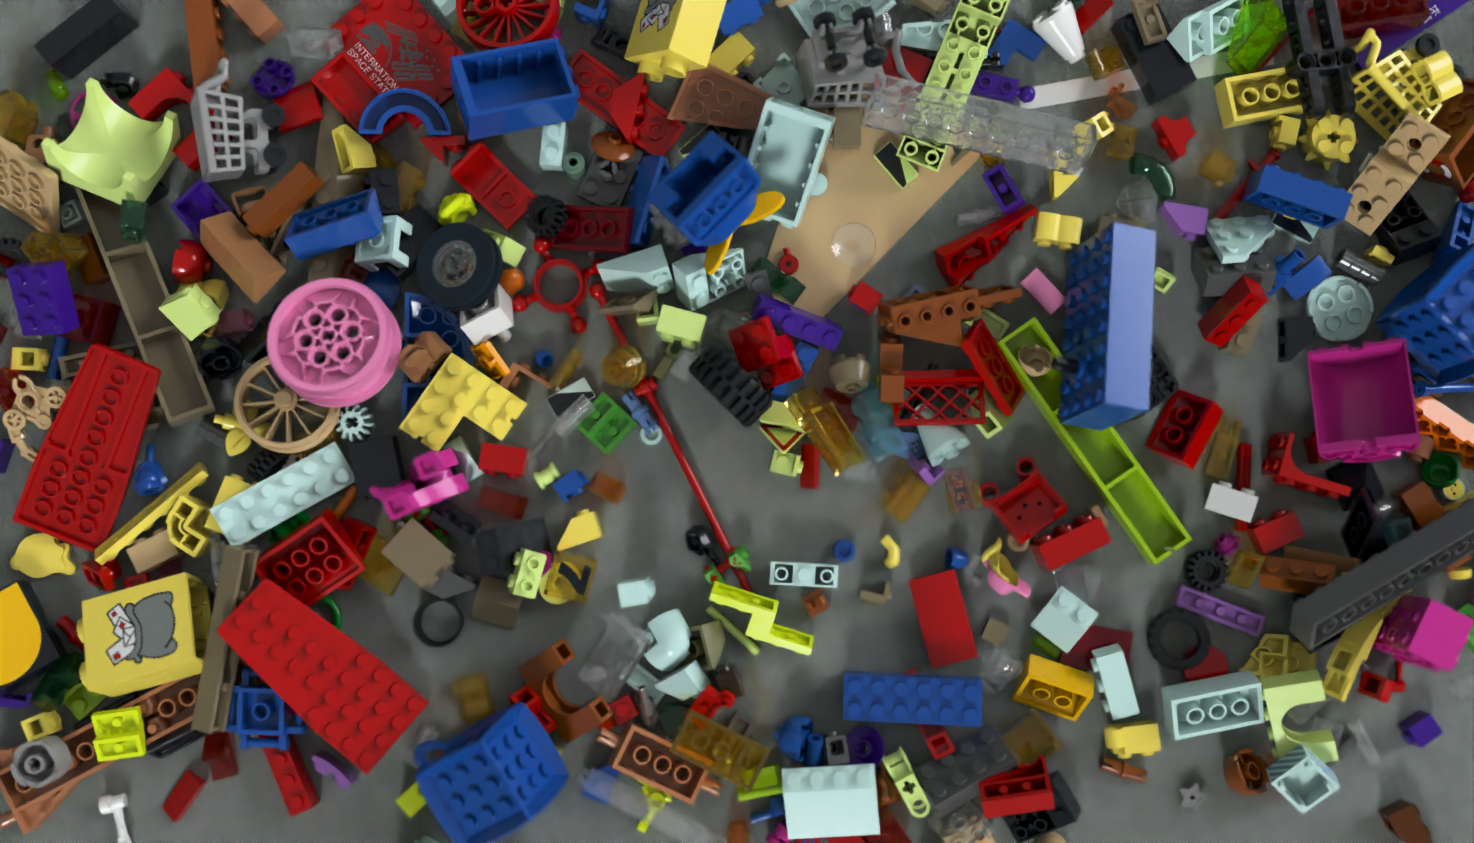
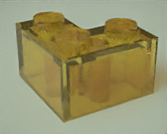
M31 232L20 246L30 262L64 260L68 278L89 252V249L78 234Z

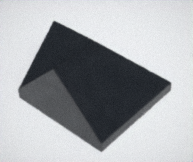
M1343 462L1325 470L1329 481L1351 487L1349 496H1340L1338 499L1343 511L1351 510L1361 488H1366L1372 504L1376 503L1385 494L1371 462Z

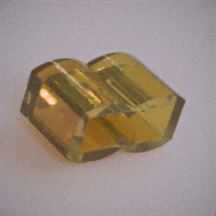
M485 671L455 679L453 692L455 697H459L461 704L458 707L459 716L461 719H464L466 724L482 720L495 713Z

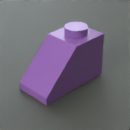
M1167 201L1158 205V212L1175 235L1183 236L1182 239L1187 241H1196V239L1205 235L1208 208Z

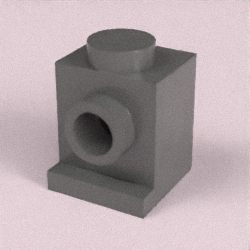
M837 731L825 732V737H823L822 766L850 762L846 735H838Z

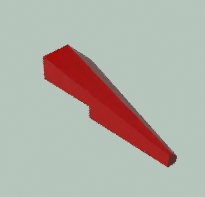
M1028 205L935 249L934 255L937 269L948 286L964 284L967 280L971 281L975 277L974 273L982 265H987L1010 242L1008 238L1015 231L1020 232L1024 228L1022 224L1031 215L1035 216L1037 214V208L1033 205Z

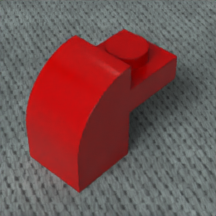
M527 684L509 696L510 705L523 702L535 715L547 734L557 728L556 722L542 709L541 697Z

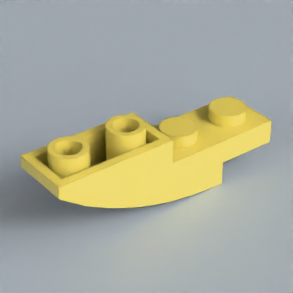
M1369 614L1345 629L1325 667L1328 670L1323 682L1325 694L1345 702L1362 660L1366 661L1384 618Z

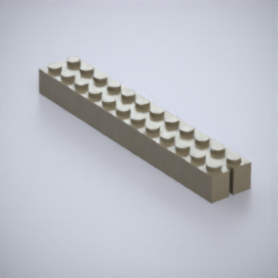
M74 186L145 363L161 370L156 393L168 423L171 427L215 413V407L203 377L198 370L187 337L158 309L166 297L170 295L137 212Z

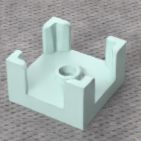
M784 52L777 58L776 66L763 79L760 76L753 83L754 86L797 105H801L806 99L799 72L791 65V58Z
M398 215L383 217L384 222L381 233L377 237L372 239L366 238L356 243L354 262L370 272L379 271V267L375 266V263L389 262L397 268L408 267L409 256L399 250L400 234L402 230L406 234L412 235L413 225Z

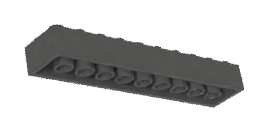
M1474 498L1465 500L1455 510H1448L1438 520H1431L1424 528L1411 532L1406 539L1399 543H1392L1382 553H1375L1367 562L1355 565L1345 575L1336 576L1331 583L1324 587L1316 588L1306 598L1301 597L1293 604L1290 632L1308 650H1311L1473 553Z

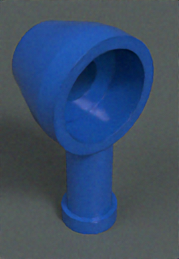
M948 547L945 554L947 570L955 568L956 571V569L966 567L968 564V553L955 547Z
M783 794L770 798L769 809L750 813L752 824L754 825L757 822L785 814Z

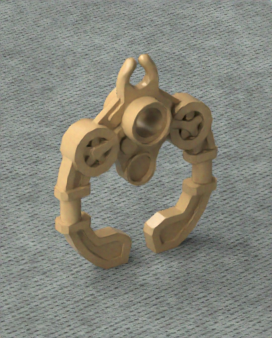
M20 374L18 378L26 382V387L24 389L19 388L18 379H12V388L17 396L12 409L7 410L3 414L2 420L4 426L8 429L10 441L12 444L15 443L21 451L20 456H24L34 463L39 451L36 450L35 446L31 448L28 446L24 439L27 437V434L24 433L23 429L30 424V421L40 429L50 428L55 419L52 408L57 409L61 407L69 389L60 384L49 388L35 386L28 377ZM30 396L34 398L35 405L30 402Z

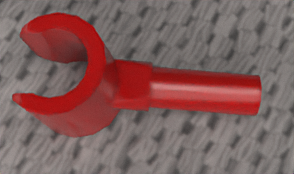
M1399 661L1396 663L1395 680H1391L1396 682L1392 692H1403L1406 689V684L1402 680L1403 663Z

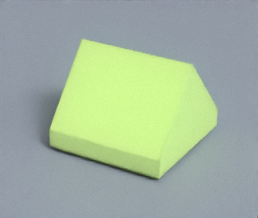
M1155 266L1154 288L1165 294L1175 282L1177 276Z

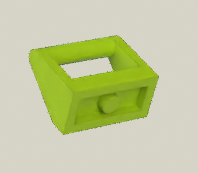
M779 763L735 771L739 802L783 793Z

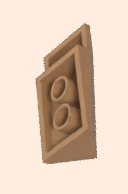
M228 211L200 220V244L252 302L257 304L286 272L285 268L257 236L253 235L240 222L233 212Z

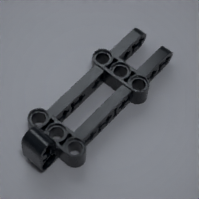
M1281 0L1293 59L1286 63L1285 72L1288 77L1297 79L1304 116L1307 119L1321 118L1325 113V103L1320 82L1321 76H1328L1335 113L1339 116L1353 114L1356 109V99L1349 68L1356 63L1357 54L1352 48L1345 47L1336 0H1313L1322 50L1314 51L1305 1Z

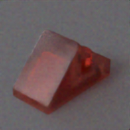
M226 731L207 735L204 739L202 763L209 761L213 781L239 774L230 735Z

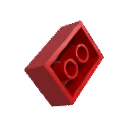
M1082 514L1074 518V523L1061 524L1053 528L1054 532L1046 535L1043 533L1034 537V542L1030 543L1029 547L1040 569L1052 571L1112 542L1101 518L1091 514L1087 516Z

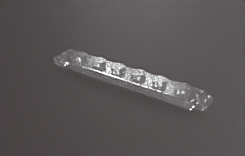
M581 767L580 772L587 777L584 778L577 775L575 778L576 781L582 784L581 788L586 792L682 843H718V841L728 843L729 841L724 836L595 767H592L591 770Z

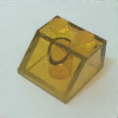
M10 89L0 92V135L10 143L16 144L22 151H25L28 136L35 134L40 122L36 104Z

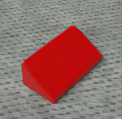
M1087 0L1075 12L1081 36L1115 4L1112 0Z
M819 444L801 445V460L804 461L800 474V488H819Z
M190 769L186 771L162 806L163 810L175 823L182 819L207 783V781Z

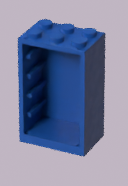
M558 37L450 57L451 85L469 141L574 120L575 110H578L577 99L580 98V92L577 84H573V71L571 66L566 63V50L564 46H560Z

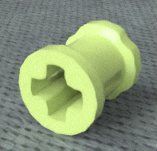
M550 462L549 466L542 471H535L533 473L535 480L542 490L546 489V486L551 482L562 478L553 462Z

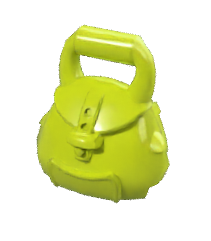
M464 192L445 196L437 214L439 224L445 226L451 223L464 222L470 215L474 216L478 211L475 208L473 197L469 193Z

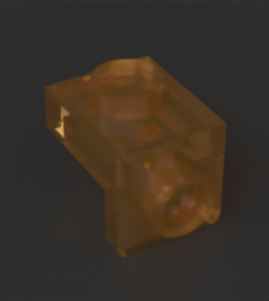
M1119 83L1116 87L1112 86L1106 96L1109 99L1106 107L1114 110L1113 113L1120 118H1130L1134 115L1138 106L1119 96L1125 84Z
M597 470L587 490L617 505L624 498L627 485Z

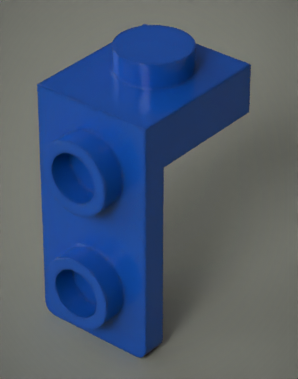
M600 0L597 10L576 2L573 8L576 20L584 25H589L590 23L599 26L602 20L605 21L608 16L609 8L607 7L610 0Z

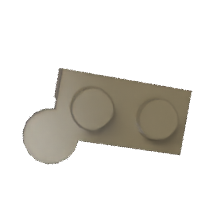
M1134 0L1129 4L1144 46L1163 41L1169 37L1159 9L1156 6L1159 0Z

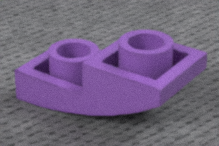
M320 751L311 757L315 770L318 773H322L323 776L332 772L335 783L340 787L342 786L344 790L358 780L348 767L328 753Z

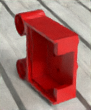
M1022 457L1017 461L1016 472L1021 483L1003 496H1000L998 486L991 482L983 484L979 489L982 505L994 513L1019 546L1067 513V504L1037 470L1035 461L1030 457ZM1025 467L1032 469L1029 473L1021 472ZM987 493L996 494L992 499L985 498Z

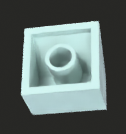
M1061 585L1030 626L1067 654L1087 631L1099 613Z

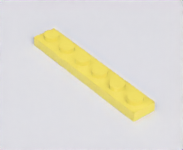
M198 462L94 550L95 561L103 565L107 561L115 559L122 548L130 546L141 532L149 530L160 516L167 515L180 495H189L190 491L196 486L199 487L204 484L209 476L207 467Z

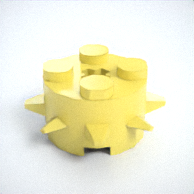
M1327 110L1325 117L1320 120L1305 119L1308 129L1297 140L1301 142L1303 153L1306 152L1307 154L1304 159L1306 162L1312 160L1313 163L1324 165L1325 170H1329L1331 164L1336 160L1347 164L1351 161L1349 153L1353 150L1355 144L1359 143V140L1356 139L1354 123L1350 118L1332 115L1331 110Z

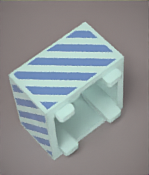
M1302 742L1266 768L1270 784L1302 814L1340 788L1335 773Z

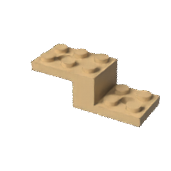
M1410 111L1347 191L1353 194L1345 220L1371 236L1451 136ZM1412 138L1420 140L1421 147H1411L1409 140ZM1360 201H1368L1371 204V209L1364 210L1361 208Z

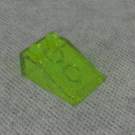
M1244 0L1225 60V63L1238 76L1254 73L1281 40L1282 33L1287 27L1285 16L1272 0Z

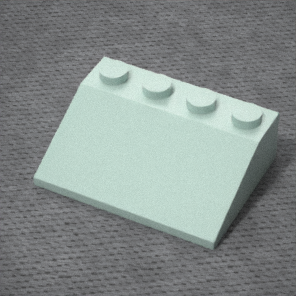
M875 763L781 769L788 839L880 835Z

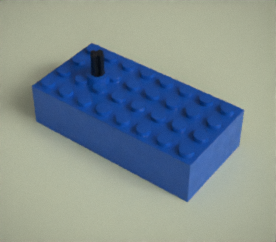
M1112 222L1069 252L1067 257L1069 269L1066 277L1067 296L1064 302L1066 317L1063 322L1065 338L1062 342L1064 356H1054L1051 362L1052 370L1063 372L1059 388L1061 403L1058 408L1061 424L1102 431L1149 411L1156 247L1155 230Z

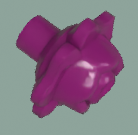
M1230 531L1226 534L1220 533L1217 539L1213 541L1215 545L1213 550L1221 554V557H1225L1227 554L1232 556L1234 551L1240 547L1237 543L1239 537L1234 536Z

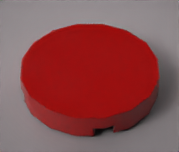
M1197 646L1189 649L1183 658L1193 654ZM1211 646L1207 657L1204 658L1201 664L1192 669L1182 670L1186 681L1190 682L1227 674L1228 663L1223 653Z

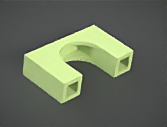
M1318 669L1260 678L1262 685L1261 698L1266 703V707H1263L1265 721L1270 720L1271 725L1266 728L1269 740H1274L1275 746L1271 747L1274 760H1279L1302 742L1322 762L1339 761L1331 729L1301 733L1291 731L1282 724V718L1290 708L1300 704L1326 700Z

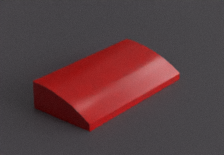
M344 50L310 78L357 132L361 115L366 106L382 93ZM395 113L387 119L382 134L360 135L373 146L394 132L407 120L401 113Z
M955 568L908 580L931 668L978 657Z

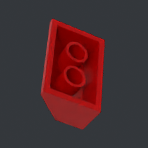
M1178 389L1170 397L1144 447L1175 464L1193 470L1224 411L1212 400Z

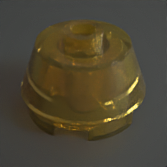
M618 345L610 350L601 363V373L607 383L612 386L629 389L635 387L646 374V361L642 360L636 352L637 348L629 345Z

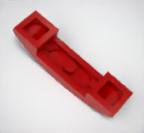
M915 668L904 672L917 674ZM917 724L935 761L956 751L943 725Z

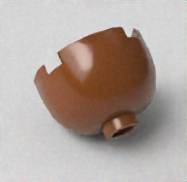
M1249 748L1232 753L1223 764V774L1226 783L1234 792L1243 796H1255L1266 792L1268 789L1265 788L1266 783L1270 782L1266 771L1268 767L1261 756L1257 757L1252 753L1254 750Z

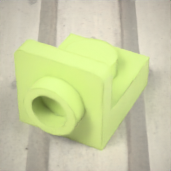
M774 450L769 471L796 477L797 473L801 474L804 461L800 460L801 455L788 452L782 454L779 450Z

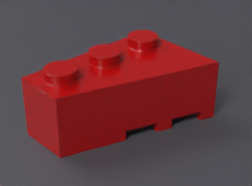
M1044 754L1037 756V760L1026 765L1024 762L1017 765V769L1008 773L1003 771L978 783L985 819L1055 809L1053 791Z

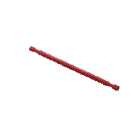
M1314 7L1307 13L1308 18L1314 13ZM1288 35L1257 67L1255 72H1260L1289 40Z

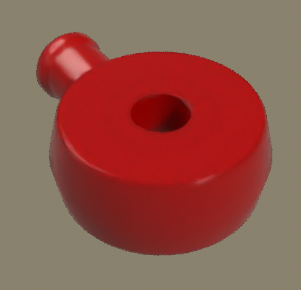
M790 247L783 248L784 256L780 258L778 268L784 275H793L799 268V262L795 256L790 254Z

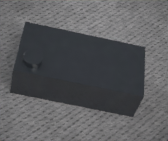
M90 0L33 46L50 67L73 79L138 28L140 24L126 6L118 0Z
M1157 3L1156 6L1159 9L1167 34L1169 35L1172 29L1160 5ZM1133 13L1117 19L1110 28L1149 106L1190 87L1197 80L1189 62H1186L1167 39L1144 46Z

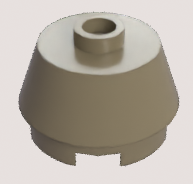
M857 353V357L845 358V354H841L831 359L828 374L837 391L856 393L868 387L873 367L869 363V357L864 354Z

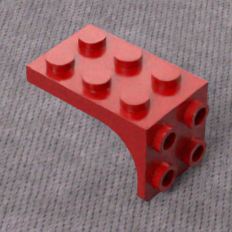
M481 141L478 144L474 143L467 150V155L462 160H457L451 167L450 175L508 231L525 215L526 210H530V207L527 205L534 203L532 199L534 197L538 199Z
M1276 432L1270 436L1267 442L1268 453L1261 463L1262 476L1272 478V482L1278 485L1286 486L1287 484L1294 486V489L1298 491L1315 492V496L1329 499V497L1339 499L1340 496L1350 495L1351 487L1306 474L1295 466L1291 457L1294 432Z

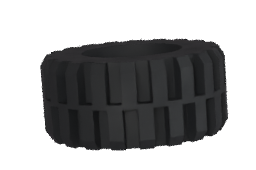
M716 343L709 345L689 366L688 371L745 428L751 427L772 406V398Z

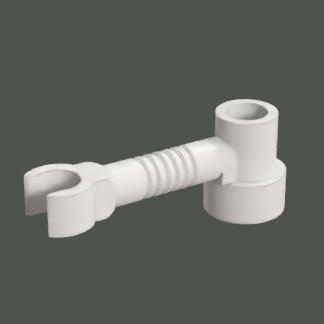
M123 793L115 796L110 794L100 797L98 805L101 814L113 813L118 843H132L125 826L122 809L128 805L126 794Z

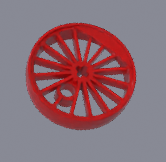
M456 0V13L459 24L469 41L480 51L549 39L559 21L560 3L559 0H544V2L532 3L536 0ZM468 2H473L474 8L467 9ZM484 6L489 7V9L485 11L481 10ZM545 10V16L530 11ZM470 16H479L480 18L467 24L466 20ZM524 17L540 21L542 24L536 28ZM516 19L533 32L525 37ZM512 21L522 38L513 42ZM490 23L479 35L473 32V30ZM507 24V42L499 43ZM498 26L493 41L486 40Z

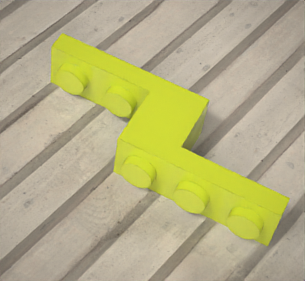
M714 582L709 598L710 601L735 608L741 612L751 613L745 633L746 636L771 643L776 647H783L796 653L810 656L814 641L813 635L773 623L779 601L721 582Z

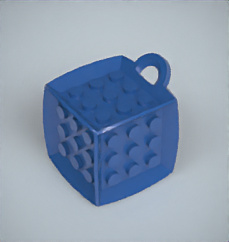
M1474 243L1449 253L1422 272L1399 292L1376 320L1377 327L1386 339L1390 337L1406 338L1407 350L1416 359L1409 363L1411 375L1420 372L1435 384H1449L1474 376Z
M523 702L510 705L485 717L447 742L441 740L425 741L417 745L414 750V761L420 766L415 774L417 784L435 818L454 843H494L506 837L539 815L557 797L569 778L565 764L551 738ZM431 750L444 751L434 760H430L426 756L427 752Z

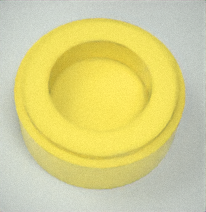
M1459 566L1453 571L1447 572V577L1456 580L1469 579L1473 576L1472 568L1468 566Z

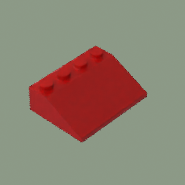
M327 507L259 553L255 573L261 580L270 579L304 605L310 607L365 570L366 565L342 522Z

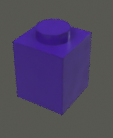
M1418 710L1397 725L1402 731L1401 737L1409 745L1412 744L1420 748L1444 733L1432 715Z

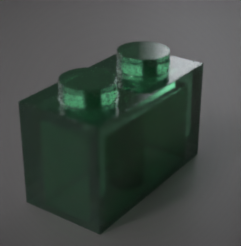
M125 199L121 201L118 227L123 240H126L128 243H147L151 217L146 202Z

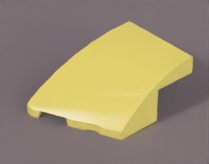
M1265 633L1259 642V646L1252 651L1250 659L1243 668L1239 669V672L1250 670L1260 681V678L1316 669L1318 650L1310 654L1300 643L1292 642L1289 635Z

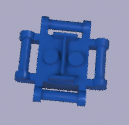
M244 666L242 670V684H234L226 732H237V734H240L241 749L269 747L289 750V734L307 733V724L296 713L295 725H289L292 717V708L269 685L252 684V678L261 677L250 666ZM251 735H278L279 738H252Z

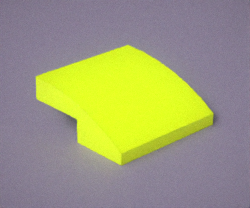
M140 706L99 711L91 715L96 733L93 744L98 762L138 757L146 754L145 729Z

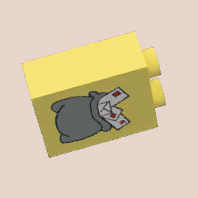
M641 0L624 59L639 65L637 74H645L647 80L662 82L664 75L685 78L687 71L707 68L726 0Z
M183 572L81 601L83 618L77 621L76 629L78 637L85 647V662L80 665L79 674L87 691L110 697H118L202 672L212 614L209 588L200 578Z

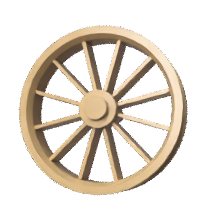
M268 356L258 360L244 373L235 391L234 409L241 428L260 446L278 453H298L311 449L321 443L336 426L341 408L330 407L325 417L301 406V404H311V402L303 399L286 384L284 389L280 388L269 372L273 367ZM266 372L278 389V392L274 394L254 385V383ZM252 388L274 398V401L247 403V398ZM274 407L252 422H249L246 409ZM302 411L324 420L313 433L309 431L301 419ZM278 414L265 438L254 431V428ZM286 415L287 442L271 441ZM292 415L297 417L308 433L307 437L293 442Z

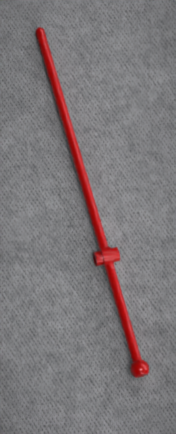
M597 282L589 287V294L592 298L598 300L600 306L608 302L605 297L606 287L603 283ZM605 315L638 380V384L633 386L637 397L645 396L726 558H728L731 546L654 394V390L659 388L657 381L653 376L649 379L646 378L616 317ZM731 566L741 588L754 593L743 570Z

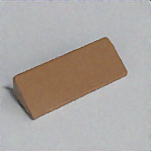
M1289 545L1284 546V558L1336 565L1337 571L1348 573L1355 565L1362 563L1360 559Z

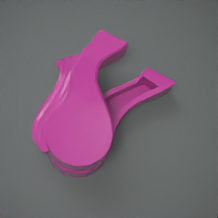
M453 448L440 452L433 450L413 459L414 463L407 466L412 480H403L394 487L380 488L371 486L369 488L374 498L380 499L383 502L391 521L435 505L470 489L464 473L457 475L452 473L451 468L460 464Z

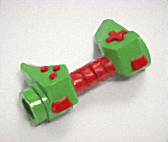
M430 507L409 513L404 517L406 522L411 518H414L416 521L422 520L430 530V533L445 546L451 543L448 532L443 528H438L434 522L428 519L431 511Z
M744 545L730 548L728 558L715 567L711 564L703 568L704 578L711 585H714L715 581L725 584L721 573L731 566L739 568L746 573L750 572L751 566L747 561V558L750 556L748 549Z

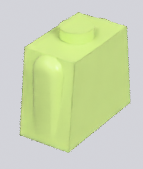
M196 284L185 287L179 292L166 297L158 308L190 341H193L203 331L215 325L219 321L218 315L221 312L212 299Z

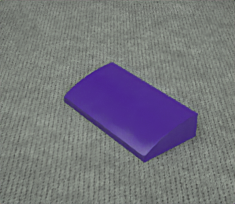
M202 177L170 205L172 210L199 241L201 219L228 211L233 212L238 218L209 182H203Z

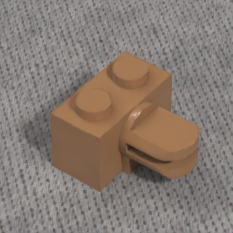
M423 331L417 335L414 344H409L400 352L398 366L414 383H422L430 377L453 350L435 331Z

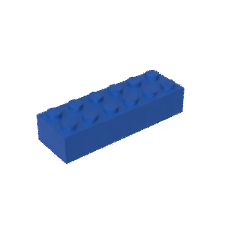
M845 670L843 720L982 727V677Z

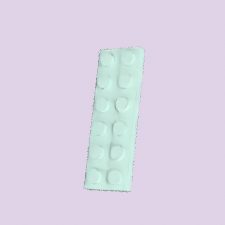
M333 442L209 510L230 545H241L354 483V474L336 442Z

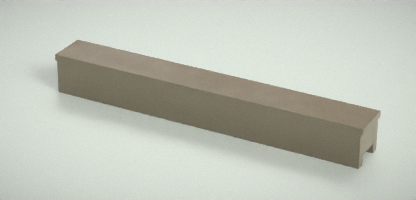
M225 545L191 730H198L208 734L216 730L226 731L240 656L217 634L216 629L252 592L259 554L258 550L246 548L242 545Z

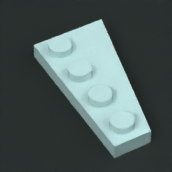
M951 19L943 20V22L904 23L901 29V47L922 52H938Z

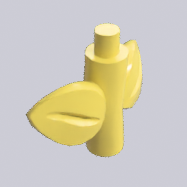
M234 406L232 414L225 413L224 416L215 414L213 423L221 424L223 429L230 430L225 438L228 455L236 456L246 451L252 443V438L241 428ZM258 408L246 409L248 420L252 422L258 416ZM264 422L254 428V431L265 438L272 423Z

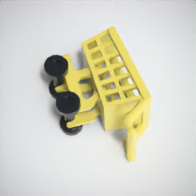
M1373 28L1367 29L1360 41L1350 47L1358 54L1370 42L1372 43L1365 62L1366 68L1351 76L1352 82L1357 86L1354 89V94L1360 90L1365 94L1362 99L1356 100L1354 112L1386 142L1392 135L1388 129L1392 125L1397 128L1401 124L1398 119L1402 115L1405 118L1412 111L1430 122L1443 106L1441 103L1430 107L1426 103L1421 92V85L1414 78L1411 67L1412 61L1416 63L1439 51L1440 41L1434 34L1426 33L1416 40L1415 46L1409 51L1398 49L1378 62L1376 60L1381 49V41ZM1453 64V71L1456 72L1461 82H1463L1465 78L1464 70L1461 66ZM1368 74L1370 79L1362 83L1359 78ZM1374 81L1378 87L1370 91L1366 86ZM1381 90L1385 95L1378 100L1374 95ZM1369 99L1373 105L1366 110L1361 104ZM1389 99L1392 104L1386 108L1382 103ZM1396 107L1399 112L1393 116L1390 111ZM1378 108L1382 113L1375 118L1371 112ZM1384 116L1389 120L1385 126L1379 122Z

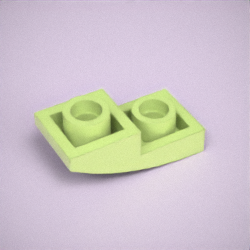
M773 400L772 406L759 420L761 423L782 426L785 430L805 433L811 412L794 405Z

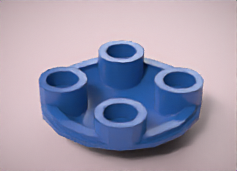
M379 268V271H367L362 275L358 283L370 288L380 297L388 309H393L400 296L398 278L390 271Z

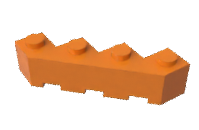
M1414 395L1419 434L1433 435L1435 451L1460 453L1462 469L1474 470V424L1430 395L1426 397H1416Z

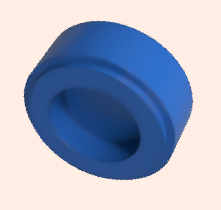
M839 540L833 546V555L841 562H848L855 555V547L848 540Z

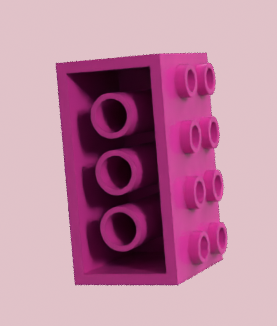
M1404 594L1399 598L1397 605L1393 607L1391 614L1384 617L1372 648L1382 653L1391 654V658L1402 663L1406 662L1424 669L1429 668L1436 672H1440L1441 669L1451 672L1452 668L1458 663V655L1462 647L1468 642V634L1474 624V620L1433 599Z

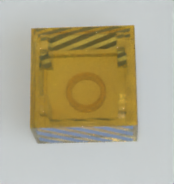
M1029 707L997 731L1018 764L1024 762L1026 765L1037 760V756L1044 754L1046 762L1064 748L1038 711L1033 707Z

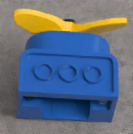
M712 130L646 197L660 211L663 217L695 246H708L704 267L709 275L714 274L720 267L727 253L732 235L739 226L752 224L768 217L780 209L785 202L784 195L777 191L757 194L756 190L761 180L757 172L745 156Z

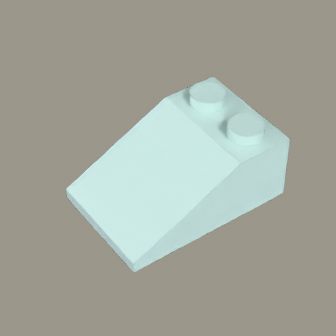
M661 244L597 264V269L607 291L628 293L657 289L658 294H664L675 289Z

